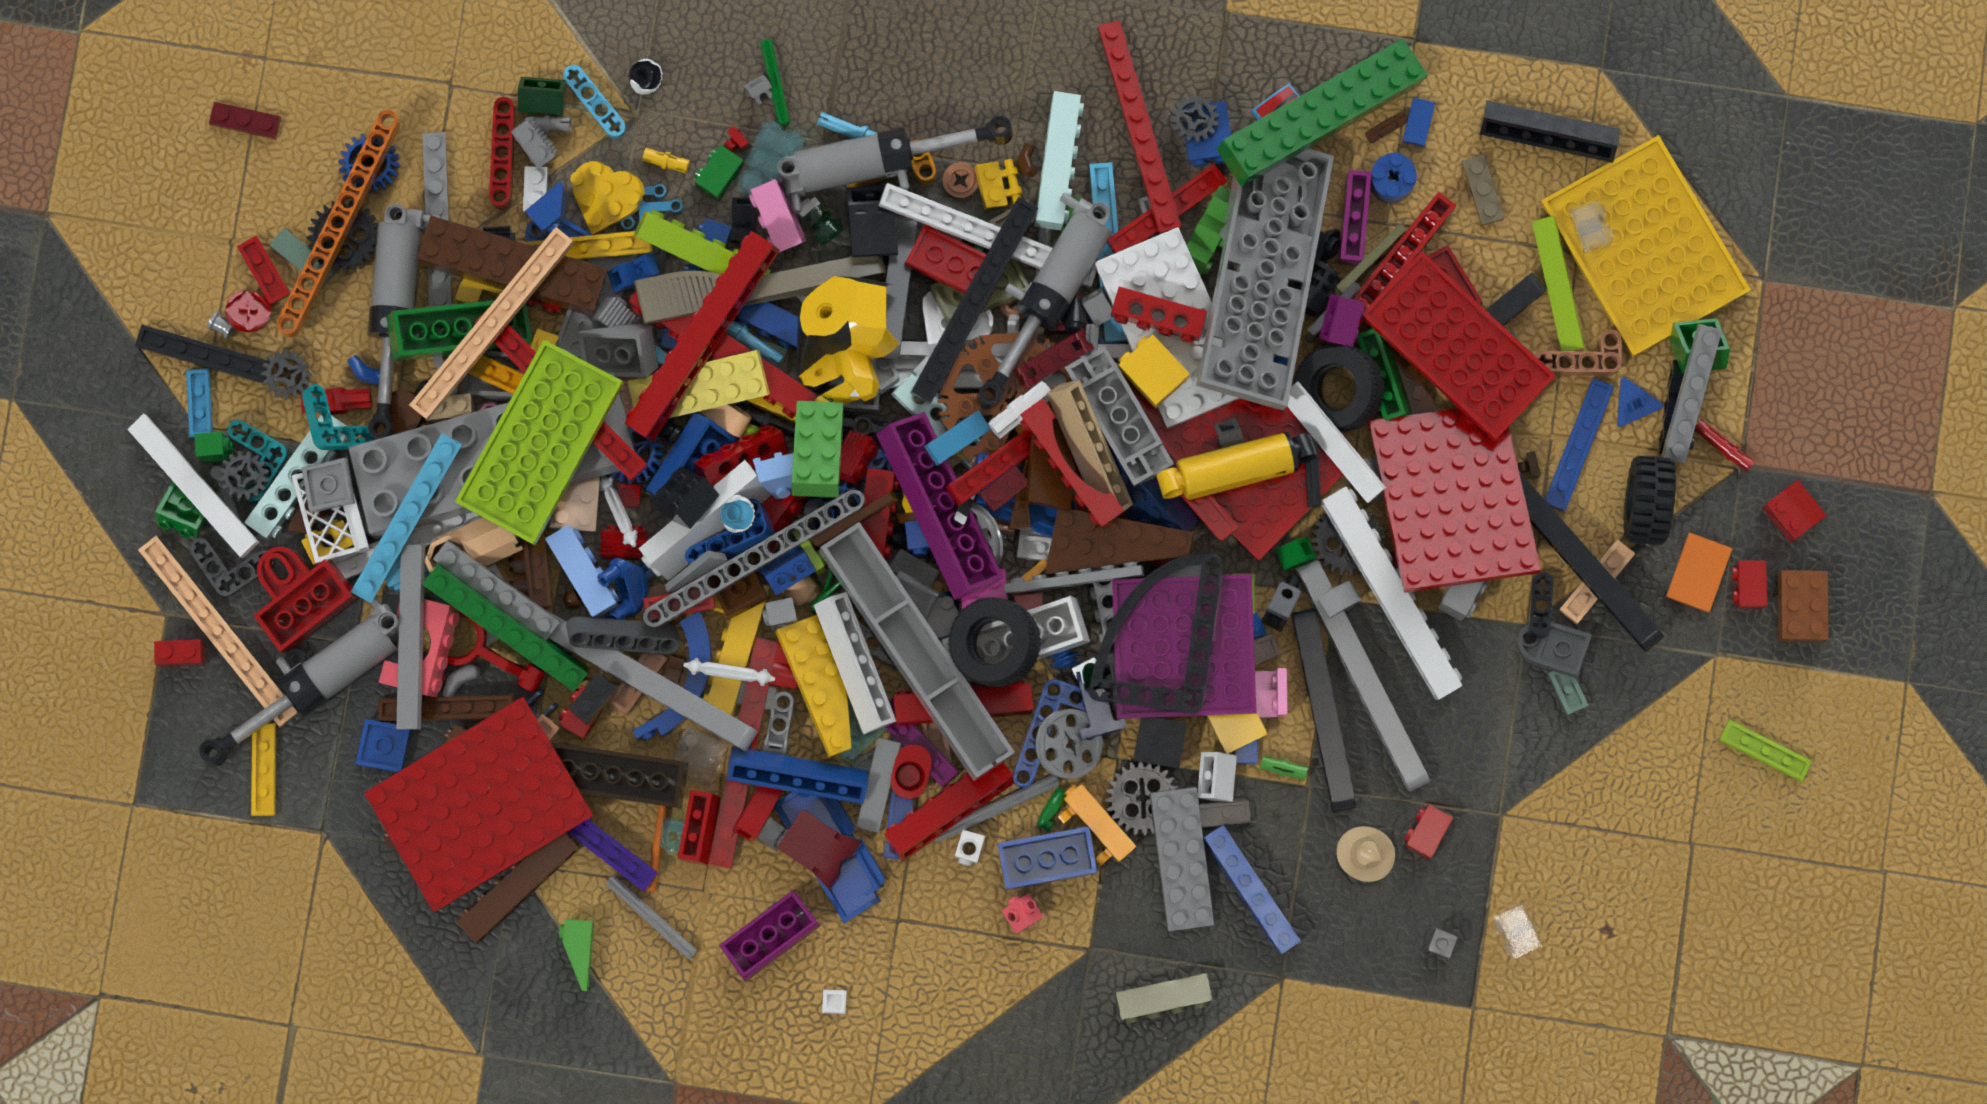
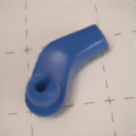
M357 355L347 360L358 380L379 385L380 369L366 366Z

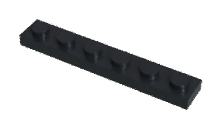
M141 324L135 343L136 348L261 384L266 380V377L260 376V373L266 371L262 364H269L267 360Z

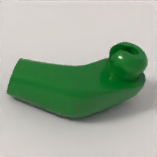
M1056 788L1045 804L1037 821L1038 828L1049 831L1054 826V821L1051 818L1059 811L1065 798V791L1062 788Z

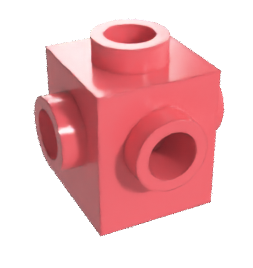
M1029 893L1023 897H1020L1019 894L1007 901L1009 905L1001 910L1016 934L1044 917Z

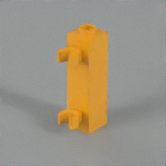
M1074 784L1064 793L1067 796L1064 798V802L1069 808L1060 814L1058 819L1064 825L1076 815L1086 827L1089 826L1090 832L1105 848L1095 858L1096 863L1100 867L1111 857L1118 863L1121 862L1136 848V845L1082 784L1078 787Z

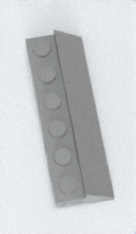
M1106 347L1087 357L1084 356L1065 367L1072 381L1080 380L1100 429L1133 486L1152 480L1159 472L1174 466L1162 441Z

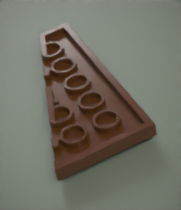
M1058 509L1045 575L1066 571L1075 572L1087 568L1097 569L1108 565L1119 566L1130 562L1142 563L1188 556L1191 553L1194 533L1120 518L1114 519L1102 528L1100 524L1097 526L1093 524L1088 517V514H1090L1088 512Z

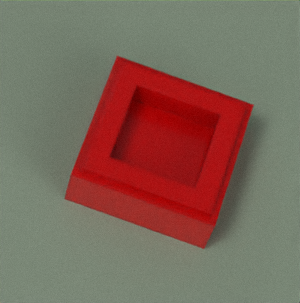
M618 483V495L625 508H640L641 485Z

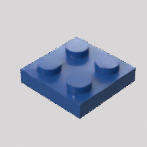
M365 719L356 765L397 773L403 770L411 730H397V725Z

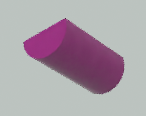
M793 890L721 943L719 947L743 980L747 982L821 926Z

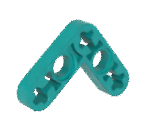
M312 384L303 391L302 399L312 440L318 449L349 450L348 447L374 440L367 426H333L326 393L320 385ZM315 412L322 415L323 422L316 419ZM340 433H343L347 437V443H344L340 439ZM361 435V437H364L355 439V437ZM322 437H323V438H330V437H332V439L326 441V439H322Z
M234 420L228 425V435L237 443L261 456L259 463L267 459L272 461L274 458L273 450L277 451L281 448L280 452L283 454L281 458H275L273 463L277 465L276 468L270 463L265 462L264 467L271 469L268 484L264 486L265 491L261 492L258 490V498L252 496L248 501L249 503H258L286 462L288 451L281 443L244 421ZM242 425L241 429L247 434L250 433V430L253 431L248 436L246 443L243 442L246 440L243 435L237 434V436H234V427L239 428ZM256 436H261L264 439V444L260 448L252 446V439ZM250 485L246 487L245 490H249L253 488L255 485Z

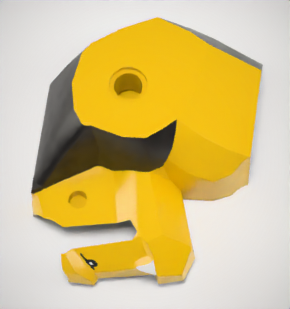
M833 276L818 286L803 301L798 313L797 324L798 377L801 379L803 386L809 385L812 387L836 379L841 374L844 377V383L815 399L816 402H841L845 405L861 398L865 402L876 397L880 384L871 360L888 355L900 344L886 329V287L890 285L889 283L859 277Z

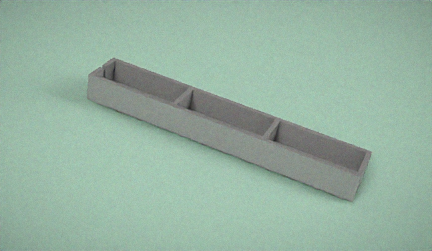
M860 522L821 546L819 553L973 781L1012 757L1015 753L962 673L956 668L952 658Z

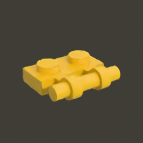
M1013 159L1004 161L1005 169L1000 170L998 161L977 164L975 166L984 210L1006 207L1008 205L1007 198L1012 197L1013 204L1018 197L1021 198L1023 194L1022 188L1018 185L1016 177L1018 171L1017 167H1014ZM1002 178H1008L1010 189H1004Z

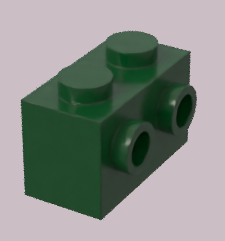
M521 76L518 85V112L528 114L543 113L551 116L563 115L566 105V80Z

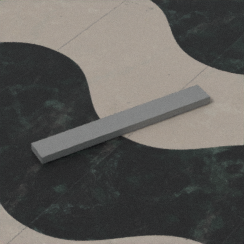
M422 544L404 545L401 550L397 730H421L424 624L423 582L425 579V545Z

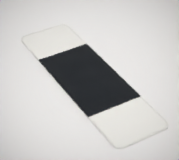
M975 495L958 507L954 519L963 525L966 522Z

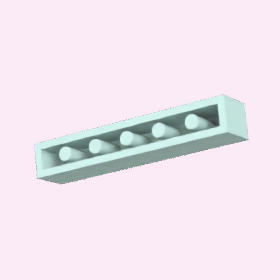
M1058 91L1053 93L1038 193V210L1035 215L1034 227L1061 231L1063 223L1067 224L1069 210H1065L1066 204L1060 201V197L1063 193L1069 196L1072 195V189H1069L1068 185L1069 180L1073 181L1075 167H1071L1072 159L1076 160L1078 146H1074L1075 138H1079L1081 125L1077 124L1078 116L1082 117L1084 103H1080L1081 95Z

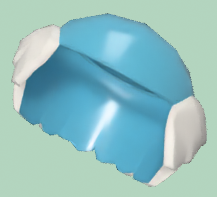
M734 495L728 498L722 505L720 518L728 531L732 533L743 532L752 526L755 510L751 501L746 497Z

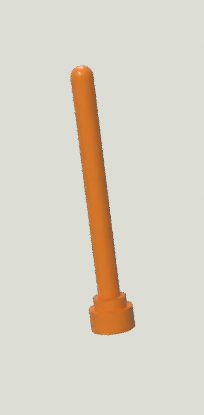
M659 805L650 867L658 873L667 815V807ZM658 875L647 888L649 892L656 891Z

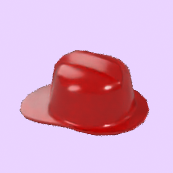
M918 744L907 745L898 752L891 774V786L893 791L904 799L919 797L927 786L932 759L930 753L924 747Z

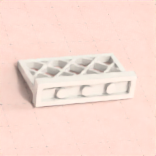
M303 474L291 476L316 564L324 559L333 560L358 552L370 551L356 498L355 504L343 506L345 513L340 511L341 507L332 508L335 512L329 522L318 517L320 511L312 514L305 509L307 497L303 501L302 494L306 495V491L300 489L298 480L303 479ZM338 513L347 519L343 530L332 525ZM307 515H309V516L312 517V519H311L310 522H309V520H308V516H307ZM315 519L326 525L321 536L311 531V526ZM329 527L341 533L335 544L324 539ZM348 527H349V529H350L351 535L346 532V530L348 529ZM343 535L353 540L354 548L344 550L338 546ZM313 536L318 539V541L316 542V544H315V541H314ZM321 541L332 546L328 555L318 556L317 548Z

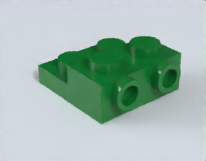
M173 481L155 511V521H157L161 528L166 530L174 528L184 538H191V536L198 538L207 522V519Z

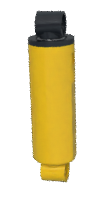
M1288 432L1180 459L1177 462V468L1163 470L1156 477L1163 498L1170 499L1184 494L1185 498L1191 500L1298 472V464L1309 463L1318 456L1310 434H1300L1291 438Z

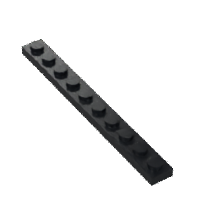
M1020 197L1016 199L910 391L911 394L931 404L1036 214L1038 207Z

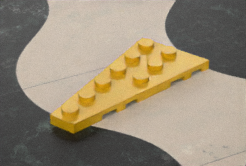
M815 615L777 629L775 631L828 757L830 758L849 751L852 747L847 691L818 616Z

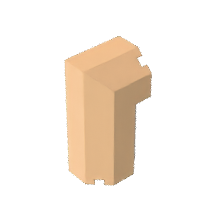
M480 516L434 537L430 544L425 564L430 572L437 563L433 558L447 539L485 567L523 550V541L518 543L517 538L519 537Z

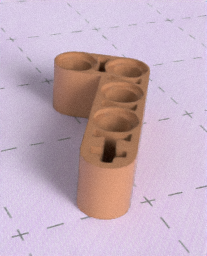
M1611 329L1605 331L1600 337L1598 352L1541 351L1536 353L1535 356L1538 359H1542L1543 363H1550L1554 358L1553 364H1545V366L1556 376H1612L1621 367L1622 339L1619 332ZM1612 337L1615 340V346H1607L1604 338ZM1567 359L1570 367L1562 368L1559 365V360ZM1589 359L1593 367L1591 369L1584 368L1582 360ZM1606 359L1613 360L1615 368L1608 369L1604 361Z

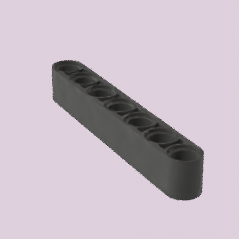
M895 216L898 255L889 256L886 283L890 285L886 287V329L900 344L893 352L879 359L899 361L912 271L911 268L905 266V262L916 241L918 221Z

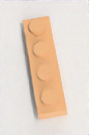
M1617 539L1599 562L1615 579L1634 557L1635 553ZM1582 582L1559 611L1578 625L1598 599Z

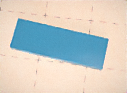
M209 368L186 370L189 438L191 439L194 438V434L213 432L211 373Z
M978 410L924 447L935 464L939 465L990 431L991 428Z

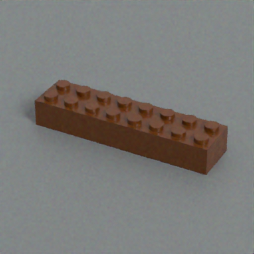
M431 215L417 256V263L427 268L504 290L538 247ZM564 255L530 298L592 317L596 311L606 279L607 268Z

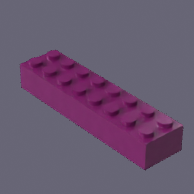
M923 412L891 423L879 431L876 435L954 600L988 588L1004 578L971 508L964 525L954 519L959 506L946 486L957 478L948 459L936 465L924 447L937 438L926 413Z

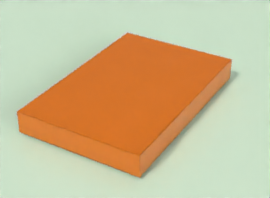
M1688 533L1666 598L1709 613L1732 548Z

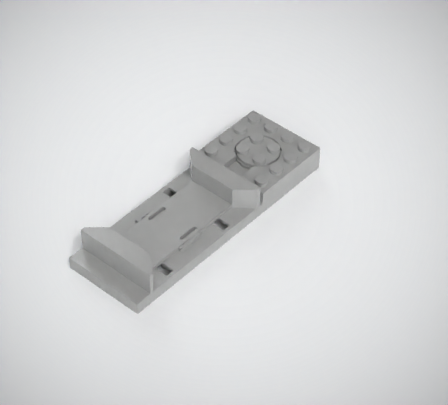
M1307 149L1242 187L1233 176L1225 217L1226 224L1219 233L1224 240L1201 363L1192 372V377L1197 378L1196 386L1279 410H1284L1288 406L1334 156ZM1228 262L1237 264L1236 271L1227 269ZM1289 279L1302 283L1301 290L1288 287ZM1213 337L1223 340L1221 347L1212 344ZM1274 355L1288 358L1287 366L1273 362Z

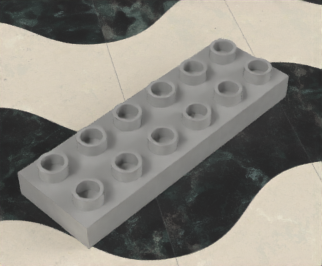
M620 390L604 421L637 454L631 429L624 424L627 420V413ZM508 403L348 447L369 534L375 540L382 538L441 433L460 442L462 445L414 528L472 513V511L455 503V500ZM592 442L569 485L620 470Z

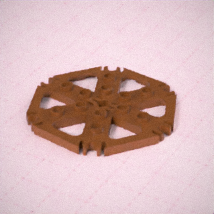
M1019 333L979 335L983 345H981V341L976 337L973 339L976 343L974 350L970 349L967 344L963 346L968 355L961 348L938 396H947V399L937 400V403H944L947 406L946 411L938 412L939 416L948 415L949 417L939 419L947 431L956 425L959 418L969 417L978 410L982 416H991L990 420H992L1006 409L1008 403L1005 402V399H1010L1015 391L1014 398L1016 399L1021 394L1024 395L1031 390V387L1026 390L1021 384L1023 381L1020 375L1017 376L1013 369L1010 378L1007 379L1003 386L1005 391L1000 402L995 408L986 410L977 403L978 393L957 394L953 388L965 364H970L984 384L987 379H992L1000 366L992 354V346L997 343H1012ZM1035 333L1015 368L1045 351L1049 344V339L1046 338L1044 343L1039 345L1036 341L1039 334ZM1064 366L1060 370L1066 378V383L1072 382L1065 369L1066 366ZM1032 368L1027 370L1031 377L1035 375ZM992 392L984 393V397L987 400H995ZM1048 401L1047 405L1053 411L1050 401ZM1019 424L1016 427H1014L1017 434H1020L1025 430L1023 426ZM990 430L982 435L977 446L967 445L960 451L968 463L971 462L974 455L977 458L979 452L991 455L1005 444L1010 431L999 439ZM976 458L973 460L972 466L975 465ZM1023 461L1018 463L1017 466L1022 467Z

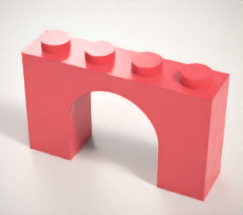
M425 598L423 625L429 631L431 646L428 655L423 660L422 694L437 697L442 688L441 680L443 672L448 665L447 657L454 641L453 634L460 615L459 610L451 605ZM399 606L396 614L397 616H399ZM384 660L379 683L398 687L397 662Z

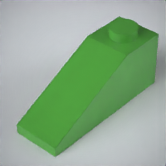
M565 919L564 924H560L559 938H563V945L581 990L589 992L594 922Z

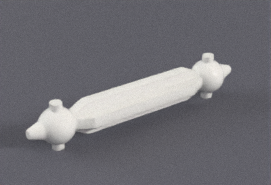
M605 475L601 476L599 490L605 491V498L620 531L624 534L623 543L636 547L638 532L637 530L632 531L631 521L617 490L613 488L614 478L606 477Z
M698 658L683 665L690 670L692 675H696V673L701 671L705 675L748 682L758 681L761 686L775 681V677L771 676L767 669H763V671L758 673L754 669L712 662L701 663Z

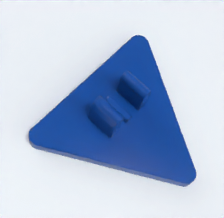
M1626 377L1621 379L1617 426L1622 427L1663 408V403Z

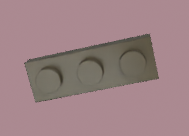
M1484 154L1462 160L1461 163L1481 226L1504 220Z

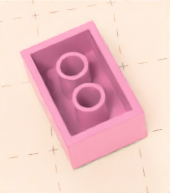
M781 178L750 189L752 194L749 197L754 208L758 207L761 214L758 216L759 222L763 229L767 228L770 237H767L768 242L776 246L780 250L779 252H782L807 241L798 217L793 212L792 203L789 198H786Z

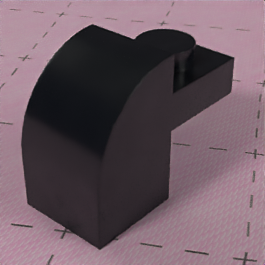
M733 197L731 240L742 242L744 237L749 235L751 231L756 233V208L752 205L750 197Z

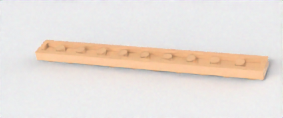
M557 227L554 228L409 406L429 421L575 242Z
M155 536L139 548L138 551L262 706L266 708L284 695L161 540ZM291 706L274 718V721L279 727H282L299 713L294 706Z

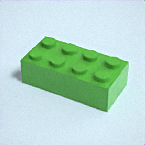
M797 401L792 496L839 498L844 420L843 403Z

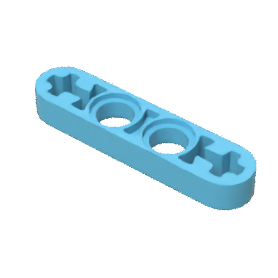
M568 66L563 73L566 84L609 137L613 139L623 137L626 132V125L623 119L579 66ZM570 72H579L577 76L582 83L579 87L574 79L569 80ZM592 88L594 90L593 97L590 99L583 98L581 95L582 90ZM605 105L608 108L607 114L598 116L595 113L597 106ZM610 117L615 125L621 124L618 133L615 130L611 132V124L607 121Z

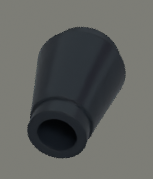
M1073 298L1065 314L1063 326H1065L1066 332L1075 333L1086 326L1082 299Z

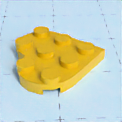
M590 161L582 164L570 177L573 194L592 235H597L633 215L641 208L640 204L643 195H645L644 186L641 180L630 172H613L609 166L601 162Z

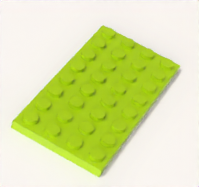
M543 340L458 494L455 503L536 545L624 382Z

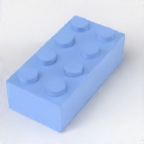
M568 524L545 538L593 618H605L609 612L618 607L617 603L620 599L613 587H603L598 582L597 575L603 571L600 567L595 568L593 565L597 561L588 547L583 548L582 544L585 541L577 528L572 530Z

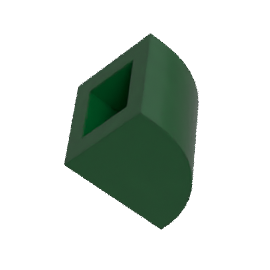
M1097 655L1072 668L1076 679V672L1080 671L1084 688L1091 683ZM1105 668L1103 678L1111 674L1109 668Z

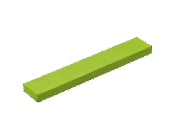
M1551 216L1532 221L1561 351L1585 349V344L1556 218Z

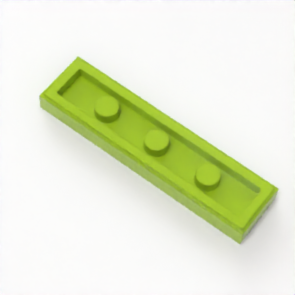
M1730 719L1718 740L1799 782H1803L1812 763L1811 760Z

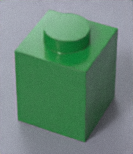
M1309 537L1296 539L1275 549L1278 555V562L1283 570L1297 568L1317 558Z

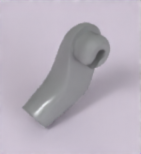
M468 664L451 672L446 679L442 696H455L463 683L477 679L480 676V669L474 664Z

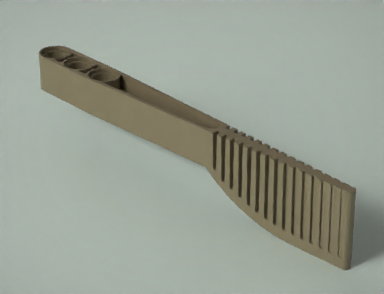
M848 257L763 275L744 306L808 295L833 276L859 277L875 281L882 280L887 277L883 257ZM680 271L635 280L634 283L644 324L677 319L684 316L688 317L698 312L703 305V299L708 293H711L720 274L706 271Z

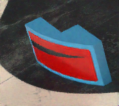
M1288 83L1252 109L1251 113L1259 120L1300 96Z

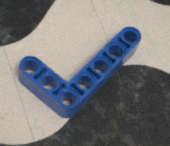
M1056 679L1046 682L1013 774L1014 783L1017 787L1023 789L1030 786L1034 781L1040 764L1038 757L1035 761L1030 762L1025 759L1024 754L1028 750L1036 751V739L1032 736V732L1034 729L1039 728L1046 719L1040 715L1041 708L1045 706L1050 707L1054 713L1059 710L1061 705L1086 713L1083 700L1079 704H1073L1069 700V696L1072 693L1076 692L1081 695L1079 687ZM1057 685L1061 692L1058 696H1051L1048 694V687ZM1050 725L1047 728L1048 736L1050 735L1053 725ZM1022 771L1027 772L1030 775V780L1027 783H1020L1017 780L1018 773Z

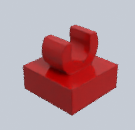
M735 126L727 131L732 138L723 145L732 153L738 147L746 151L752 146Z

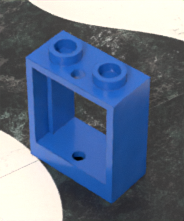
M800 546L759 569L765 581L776 595L816 571ZM780 548L773 552V554L778 553Z

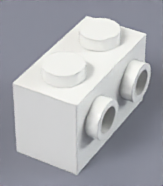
M1201 752L1197 792L1199 799L1215 802H1233L1237 756L1220 752Z

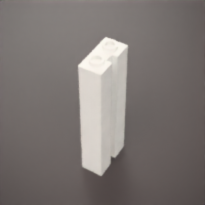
M746 460L713 486L720 494L719 497L691 529L671 521L639 548L644 555L641 558L642 561L658 577L662 575L669 581L689 564L685 559V553L689 547L727 531L720 518V510L728 498L734 495H741L747 499L753 498L762 503L771 496L759 483L757 472Z

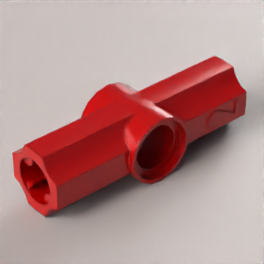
M330 388L325 391L331 414L346 413L347 410L372 409L370 388L351 390ZM301 393L302 413H303V414H306L305 407H304V403H303V399H302V393Z

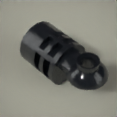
M1331 229L1325 232L1320 230L1305 314L1314 318L1320 316L1329 301L1330 293H1334L1336 286L1342 280L1337 275L1338 272L1326 264L1337 254L1340 248L1341 233L1338 229ZM1290 280L1288 287L1301 290L1302 283Z

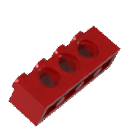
M1120 286L1118 287L1111 311V317L1114 318L1115 322L1121 324L1134 323L1137 324V328L1149 331L1150 328L1159 331V334L1167 337L1176 335L1181 337L1182 341L1188 343L1199 342L1207 316V311ZM1138 305L1143 311L1139 315H1134L1131 313L1130 308ZM1154 312H1162L1165 318L1161 321H1156L1153 319L1152 314ZM1183 318L1187 324L1184 327H1177L1174 320Z
M766 425L751 435L742 436L737 442L722 446L720 450L712 454L703 455L693 464L696 474L705 477L714 486L744 460L756 471L753 459L760 457V460L764 461L775 458V453L781 452L782 456L787 455L788 450L782 431L773 425Z

